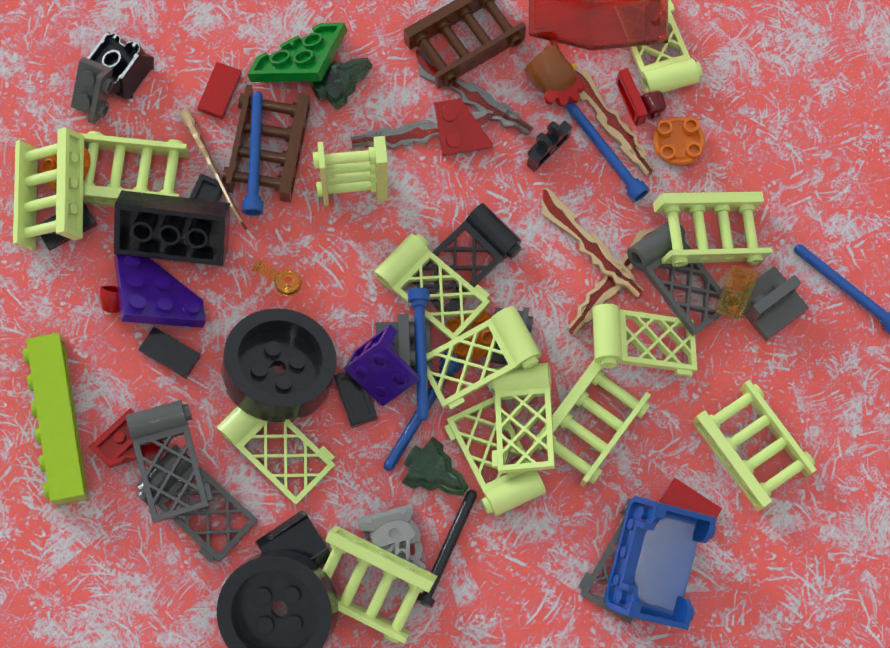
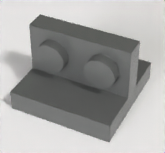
M775 266L733 297L734 304L765 341L809 308L796 292V289L801 284L800 280L795 275L786 280Z
M397 314V322H376V334L389 324L398 331L393 340L394 347L392 350L416 372L414 321H409L408 314ZM425 321L426 354L431 352L429 321ZM431 359V360H429V361L427 362V364H428L430 370L432 371V359Z

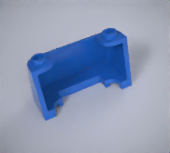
M638 496L633 497L627 507L605 592L606 606L628 617L688 630L690 622L694 617V608L691 601L684 598L697 544L698 542L706 543L714 536L717 518Z

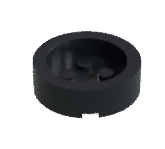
M280 308L265 309L252 313L235 325L225 343L221 374L227 388L226 392L241 410L264 421L285 422L287 419L306 417L318 409L329 394L336 369V351L325 329L307 315ZM282 365V368L285 370L284 374L276 375L271 372L270 368Z
M288 550L263 552L243 563L225 581L217 602L218 627L227 647L323 648L332 636L338 618L337 594L327 573L323 572L309 557ZM274 602H284L287 605V614L282 617L277 615L274 609H272Z

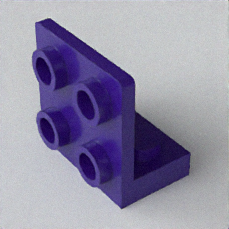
M391 324L354 350L344 368L382 406L413 386L420 378L392 350L394 347L393 340L398 331Z

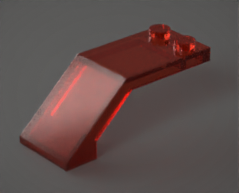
M529 0V35L549 41L555 39L557 43L591 51L668 43V0Z

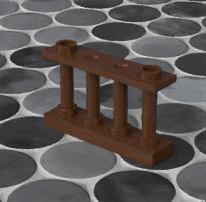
M454 0L405 28L404 43L409 50L416 46L423 49L438 70L435 73V86L439 89L444 85H452L457 81L458 77L509 47L514 48L520 45L525 39L526 25L522 22L512 27L495 4V0ZM482 8L487 9L504 32L493 40L489 38L473 16V13ZM459 21H465L482 46L469 53L451 26ZM438 33L444 35L460 57V59L448 66L429 41L431 37Z
M248 84L246 85L245 94L240 93L238 109H241L236 136L229 167H224L222 182L226 184L229 193H233L235 182L248 184L249 173L238 171L240 158H249L250 148L243 147L245 135L251 131V122L248 121L252 108L253 89L252 85ZM299 93L297 102L292 104L264 99L262 103V110L289 114L291 118H294L292 127L281 128L263 124L261 126V135L285 139V142H289L287 151H282V153L260 150V160L280 163V166L284 168L282 176L278 175L277 178L259 175V186L275 188V191L279 192L280 201L291 203L311 106L310 95Z

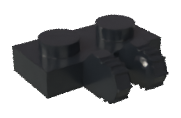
M565 120L560 125L552 121L547 127L548 132L546 134L542 132L537 136V143L527 153L529 155L527 166L533 172L570 137L572 126Z

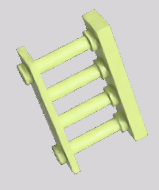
M65 127L58 129L57 144L36 148L21 140L16 141L13 244L29 250H36V236L52 232L72 240L83 238L84 135ZM57 155V169L37 174L39 159ZM57 180L56 195L37 199V185ZM56 206L55 221L36 225L37 210Z
M90 131L88 134L79 133L84 135V146L88 148L90 154V168L83 180V201L85 204L115 207V202L121 190L180 197L179 194L174 192L179 158L189 159L190 153L187 144L174 139L163 142L105 136L96 131ZM99 150L115 151L110 183L106 187L94 184ZM125 152L141 154L137 185L133 190L123 189L120 186ZM152 155L168 156L164 186L160 192H152L147 189Z
M385 136L374 137V147H369V150L324 154L323 141L317 142L318 152H313L314 169H320L321 181L316 182L318 198L323 197L324 206H329L328 194L371 190V193H376L377 202L388 201V161Z
M763 192L662 193L653 202L654 213H664L668 217L672 250L661 258L662 264L682 267L688 263L747 262L748 265L762 263L767 256L773 253L772 247H758L753 217L755 209L764 202ZM730 211H739V214H742L747 248L733 247L728 216ZM680 212H689L690 215H693L698 249H683L678 216ZM714 212L718 216L723 249H709L703 213Z
M593 360L552 415L554 453L585 475L579 484L583 488L588 481L594 484L603 471L599 466L634 418L638 416L641 419L650 407L647 400L651 394L646 392L639 401L604 376L603 368L600 364L595 363V360ZM591 384L595 386L598 384L633 409L625 422H622L588 397L590 394L586 391ZM575 405L579 408L583 406L617 431L609 444L572 419L573 415L570 412ZM546 425L537 435V438H540V436L547 430ZM559 427L569 429L601 453L592 466L556 440L557 437L554 434ZM539 446L534 452L539 455L543 448Z
M748 380L740 388L743 396L714 416L712 414L708 415L706 410H704L693 419L692 423L757 512H759L772 502L770 496L773 490L800 471L807 478L817 469L814 467L815 462L811 455L806 451H802L763 399L764 393L756 384L753 385ZM751 404L760 418L731 438L725 437L719 429L720 424ZM767 426L777 440L749 460H742L736 452L737 447ZM785 449L794 462L765 483H759L753 475L754 469Z
M335 525L329 531L325 540L331 544L332 550L322 571H325L331 580L342 554H346V552L356 556L358 561L343 595L337 594L338 611L384 633V637L391 642H402L405 644L411 631L404 628V625L420 592H430L438 576ZM374 565L382 569L384 575L368 609L352 602L367 568ZM400 578L408 582L409 589L392 622L378 615V612L394 579Z

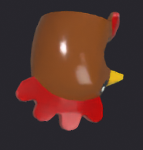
M551 39V46H546L541 53L532 59L526 66L525 72L532 84L545 94L544 99L548 105L556 102L558 106L564 107L568 101L571 103L578 102L580 99L579 93L585 90V85L576 78L577 63L571 64L561 53L557 41Z

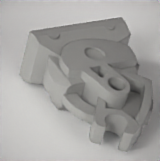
M412 504L357 519L361 533H370V543L424 570L427 569L425 564L420 561L423 547L420 541L419 528L412 520L414 515ZM413 544L415 546L414 556L410 554V545Z

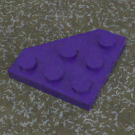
M115 255L114 260L122 322L204 327L206 318L203 300L148 257Z

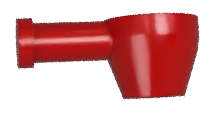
M101 286L99 294L102 310L110 313H119L118 287Z

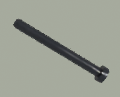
M470 489L466 492L431 573L438 576L429 593L426 591L419 593L416 602L426 607L432 608L435 603L432 596L477 498L476 491Z

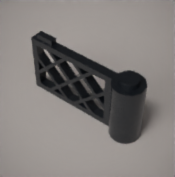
M482 203L432 253L438 257L442 252H454L453 266L449 267L455 272L456 270L472 271V281L469 284L475 287L503 259L507 257L510 259L514 258L522 249L520 246L522 240ZM466 231L473 238V247H457V237ZM454 241V247H448ZM476 242L482 247H476ZM457 252H473V266H457ZM476 252H488L494 258L487 266H476ZM430 260L422 269L434 270V276H437L439 267L435 264L434 266H428L432 262ZM453 280V284H443V289H453V293H456V289H459V284H456V281ZM434 281V284H423V288L434 289V294H437V289H440V285L437 284V281ZM412 282L417 288H420V282ZM453 298L444 306V312L458 311L460 309V298ZM438 299L430 300L441 311L440 301Z

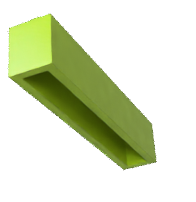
M60 333L26 339L27 348H23V356L26 365L30 364L31 374L27 375L29 390L34 391L35 401H31V410L33 417L38 418L39 428H35V437L37 444L42 445L43 455H39V464L41 471H46L47 482L43 483L45 498L50 499V502L55 506L89 500L64 339Z

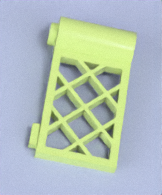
M637 0L614 8L615 15L641 75L645 94L653 91L666 93L699 83V79L702 77L701 65L699 62H695L693 58H690L672 15L675 12V8L671 0ZM657 3L662 8L660 16L646 11L650 5ZM632 11L639 14V17L634 23L625 19L623 13ZM643 16L656 22L652 30L639 25ZM659 24L670 28L671 34L669 38L656 33ZM635 31L648 36L645 44L634 41L632 36ZM652 38L665 43L661 52L648 47ZM670 45L679 49L681 56L673 58L664 53ZM644 52L657 57L656 62L644 66L641 59Z
M409 234L373 274L383 286L394 291L410 306L408 294L402 290L408 283L420 282V288H423V282L439 281L440 294H430V300L440 299L441 312L429 313L425 310V319L452 340L462 335L490 305L488 300L490 294L478 284L474 288L428 249V241L422 235L417 234L415 236ZM431 260L439 267V275L423 276L422 268ZM420 272V277H415ZM442 281H456L459 284V293H443ZM475 297L481 303L475 310L463 311V298ZM460 298V311L444 312L443 299ZM461 316V325L454 333L445 327L444 317Z
M600 304L593 307L594 360L602 368H615L620 363L673 370L676 376L691 377L692 373L697 371L695 335L692 336L686 329V339L682 340L673 331L675 326L685 327L678 317L622 310L614 304ZM626 319L633 320L640 327L635 334L626 326ZM651 322L657 323L665 331L659 338L648 327ZM642 331L653 342L648 348L636 337ZM666 335L677 345L672 352L661 341ZM630 342L642 353L639 357L628 356L627 345ZM655 345L666 356L663 361L657 360L649 352ZM679 349L687 355L688 364L681 363L674 355Z
M509 306L494 314L491 319L427 353V362L435 357L446 359L441 374L432 372L427 364V378L442 407L449 406L452 410L466 402L463 397L514 369L523 367L526 370L535 366L539 362L537 358L541 356V353L516 306ZM489 328L493 335L491 346L487 347L476 344L479 333ZM473 337L472 342L466 341ZM496 342H497V344H498L500 350L494 349V348H495V345H496ZM460 343L470 346L466 361L452 357L455 346ZM475 347L489 351L484 366L470 362ZM493 353L504 355L508 363L507 366L499 370L489 368ZM450 360L464 364L460 380L446 376ZM469 366L483 370L480 380L474 384L464 381ZM487 371L492 372V374L486 377ZM434 376L440 378L439 383H437ZM445 379L458 383L456 393L446 399L441 391ZM463 385L468 386L467 388L461 390Z
M549 362L537 363L526 370L523 367L516 368L489 383V389L495 391L497 450L492 451V467L498 468L499 474L555 469L551 400L552 381ZM495 367L493 369L499 370L503 367ZM545 396V405L538 412L527 405L534 397ZM514 399L519 405L509 415L502 409V400ZM523 408L534 415L525 426L514 419ZM545 412H546V419H545L544 417H542V415H543ZM538 420L544 423L547 428L540 438H537L529 431ZM510 422L520 429V432L511 441L503 435V430ZM525 434L535 441L526 453L515 445ZM541 446L548 452V461L536 462L530 456ZM512 448L522 456L516 464L504 465V456Z
M494 396L447 418L448 425H445L444 429L451 442L457 441L485 498L481 499L484 510L487 514L492 513L494 517H497L545 494L546 490L536 470L513 472L501 476L502 473H498L497 479L487 484L485 483L481 473L484 465L492 467V462L486 460L490 447L497 449V444L493 443L496 433V422L483 420L480 417L484 409L493 405L495 407ZM463 419L475 422L470 435L460 432L455 423ZM478 423L493 428L489 441L474 436ZM510 423L503 432L509 434L511 441L516 436V433ZM463 438L468 440L467 445L465 444ZM519 440L515 445L525 452ZM472 441L487 446L483 459L470 454L469 448ZM511 449L504 456V465L506 464L509 453L519 457L522 456L514 449ZM475 462L481 464L480 467H479V470H478V468H477Z
M237 406L216 429L294 505H297L335 466L332 462L335 456L324 446L320 449L317 448L289 419L282 422L284 424V434L267 435V424L269 421L255 418ZM264 428V435H257ZM287 428L294 434H287ZM299 438L304 443V454H287V439ZM252 439H264V454L252 455L245 446ZM267 439H284V454H267ZM307 447H308L314 454H307ZM264 458V466L257 459ZM267 458H284V474H272L267 469ZM287 458H304V474H287ZM307 458H319L327 465L320 473L307 474ZM307 477H315V478L307 485ZM277 478H284V485ZM287 478H304V489L296 497L287 489Z

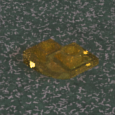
M733 264L715 312L742 321L759 277V272Z

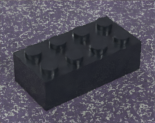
M121 190L115 202L114 254L223 266L228 253L231 203Z

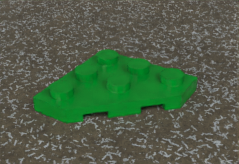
M320 23L312 28L313 33L303 38L297 35L280 44L281 49L269 56L265 52L256 57L247 73L250 82L322 81L347 33L345 23Z

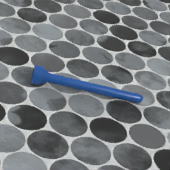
M259 91L252 94L248 195L242 200L241 211L244 215L248 216L262 215L264 202L261 200V196H259L263 95Z
M568 101L564 107L627 185L625 189L627 190L626 194L633 203L642 199L650 191L649 187L644 181H640L638 178L635 179L579 107L575 103Z
M801 244L794 247V252L877 317L881 321L880 324L884 326L883 330L890 335V312L888 313L806 247Z
M412 288L408 290V302L411 303V308H414L416 373L420 376L416 383L417 416L419 420L425 421L429 417L425 308L427 303L430 302V290L427 288Z
M441 358L439 361L441 363L439 374L442 373L446 361L444 358ZM450 360L446 376H453L454 373H458L463 364ZM436 377L435 379L439 383L440 378ZM432 385L428 390V411L437 398ZM417 409L384 462L385 470L392 471L422 423L418 419Z

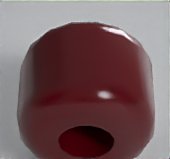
M653 91L641 96L648 112L647 116H650L651 119L660 117V112L666 109L663 93L661 91Z

